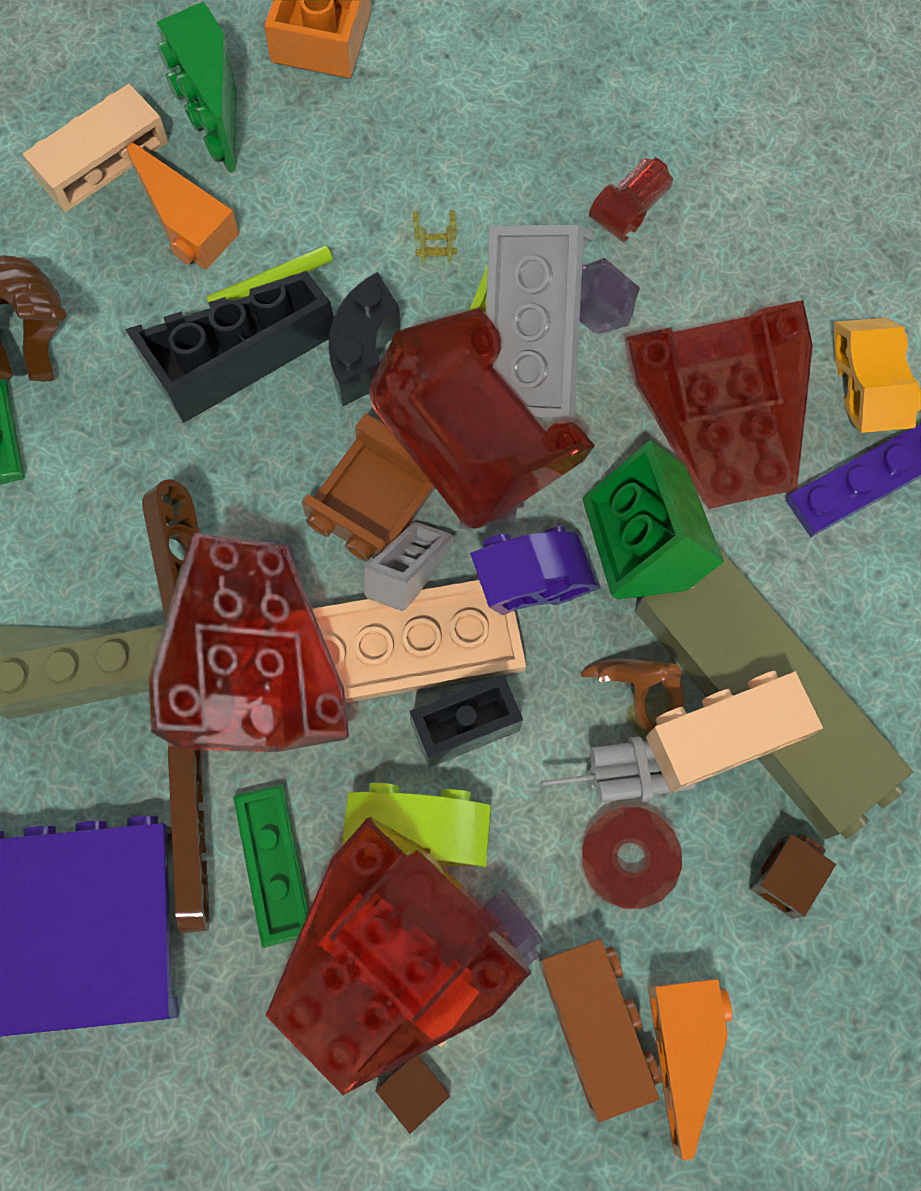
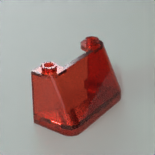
M480 307L396 331L369 388L370 400L377 415L457 517L467 527L472 529L481 528L493 523L580 465L595 447L583 430L569 420L556 422L545 431L495 371L493 365L501 350V339L498 330Z

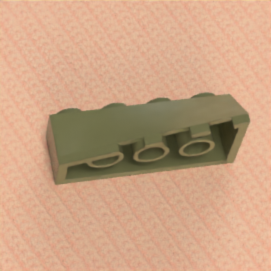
M166 624L133 631L0 626V715L6 719L202 681L200 667H186L174 656Z

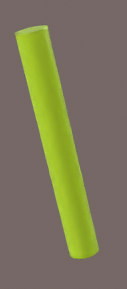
M324 245L206 296V300L211 302L226 297L227 300H236L249 296L251 288L304 271L310 272L333 262L331 252L327 245Z

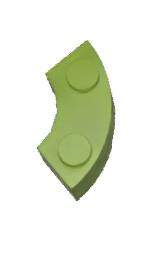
M370 783L369 792H348L341 854L383 861L416 862L450 867H486L491 805L471 801V792L443 789L441 790L440 797L399 793L400 786L388 783Z

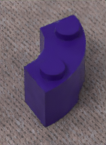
M564 526L553 527L542 533L511 539L509 534L495 535L482 543L483 548L470 553L488 607L501 615L535 605H559L601 588L582 537L578 534L567 532Z

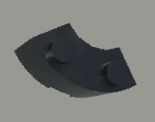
M378 272L367 277L349 292L337 309L330 328L329 356L335 389L342 406L382 388L379 356L386 344L401 333L399 306Z

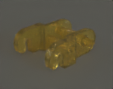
M449 210L450 226L446 227V233L424 234V228L419 226V212L413 211L414 242L420 241L421 248L415 249L416 256H421V264L425 263L426 257L447 256L448 262H452V255L457 254V248L451 247V240H456L455 210ZM425 240H446V247L425 248Z

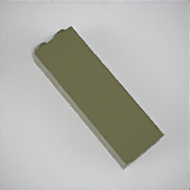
M720 549L724 563L693 587L684 592L645 596L641 599L635 613L705 697L725 689H730L734 696L749 690L747 682L760 675L776 671L780 678L796 671L823 729L807 739L757 759L824 839L839 834L847 839L869 822L864 814L875 804L884 808L906 791L901 783L914 771Z

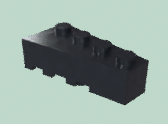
M304 271L251 288L249 296L240 299L227 300L226 297L208 302L209 309L183 316L180 311L164 316L165 323L143 329L140 324L125 330L147 370L181 421L185 423L329 340L334 315L329 299L310 274Z

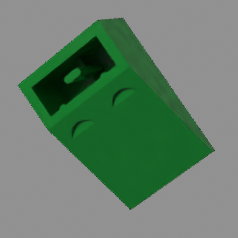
M202 1L157 21L162 41L157 43L156 46L164 65L168 70H171V72L165 74L171 91L176 99L184 97L187 104L184 105V108L194 129L203 128L206 133L203 139L212 159L215 162L221 159L229 173L235 171L237 90L224 32L205 2Z

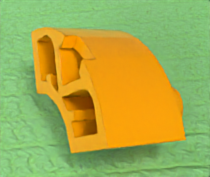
M887 317L834 322V353L838 376L847 375L848 378L847 397H845L843 402L851 421L861 433L915 428L916 415L921 410L919 382L913 377L907 363L908 339L904 326Z

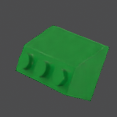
M651 440L645 443L582 498L610 594L617 600L687 591L724 563L687 467Z

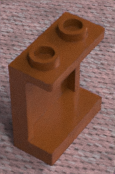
M365 413L355 426L356 440L316 495L312 497L307 494L301 503L305 516L308 517L306 523L313 530L325 537H329L331 533L346 541V549L354 556L363 561H369L371 557L374 559L414 520L442 480L444 460Z

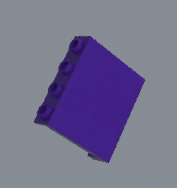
M138 816L128 818L127 827L107 828L106 821H86L76 823L75 832L56 833L55 826H35L24 828V837L4 838L5 832L0 831V1037L179 1018L178 996H172L167 842V837L172 836L171 827L164 823H158L157 816Z

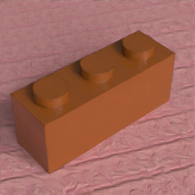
M598 939L539 960L542 974L592 1118L600 1123L660 1100L655 1085L662 1083L661 1074L651 1051L642 1052L636 1035V1031L642 1029L641 1019L631 998L624 1000L616 979L623 977V971L612 946L605 948L602 939Z

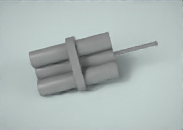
M640 736L630 737L627 743L591 747L590 760L592 767L591 770L587 771L586 775L541 781L542 786L587 780L589 790H596L599 802L636 798L639 802H647L652 800L653 795L670 793L648 741H643ZM695 784L675 792L694 790Z

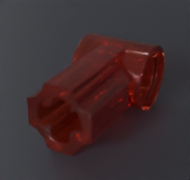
M645 157L617 186L609 184L599 193L589 210V217L620 241L626 242L629 239L626 235L631 230L634 233L637 231L645 219L647 211L671 188L674 178L670 175L667 165L657 157L654 159Z

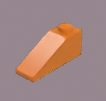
M131 142L126 147L130 160L171 243L169 245L171 251L185 264H190L193 261L204 270H207L239 235L233 210Z
M704 979L647 987L673 1154L682 1160L694 1159L728 1037L726 1022L732 1021L730 997L726 989H720L718 979Z

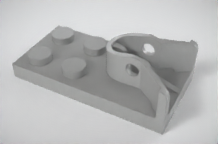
M580 225L489 226L482 414L575 418L583 250L588 241H594L592 230Z

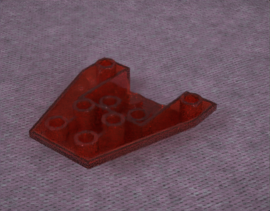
M804 300L762 308L744 318L672 332L670 327L625 338L634 384L678 460L687 467L694 487L708 509L797 490L813 348Z
M194 533L189 539L148 679L151 733L183 750L281 752L342 741L349 738L344 687L287 545Z
M370 816L332 857L265 1016L342 1095H345L493 1016L531 974V970L501 922L419 844Z

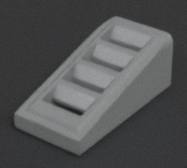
M413 522L364 567L365 596L373 601L404 611L415 600L453 546L454 535L418 522ZM414 543H415V544H418V545H421V546H424V547H427L428 549H424V548L418 547V546L414 545Z

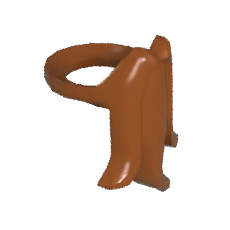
M621 658L591 665L581 672L582 677H598L599 682L620 681L634 684V711L636 719L641 727L649 732L655 726H658L657 722H652L648 719L644 709V701L649 687L662 681L669 696L667 712L683 707L684 696L680 684L682 670L675 664L657 662L645 658Z

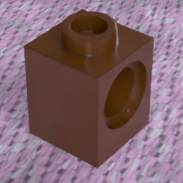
M791 834L779 839L749 887V890L791 919L805 917L835 868L836 863L824 856L826 850L817 841L803 834H799L797 837Z

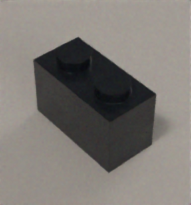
M504 674L409 711L410 723L428 768L520 731L523 723V718Z

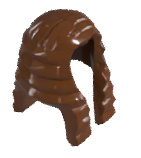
M2 255L0 256V305H12L18 318L23 319L22 350L29 381L50 382L54 380L48 356V342L58 329L60 322L67 317L65 309L61 305L60 295L51 284L47 275L41 272V269L33 262L20 257ZM0 341V380L11 379L13 373L6 351Z

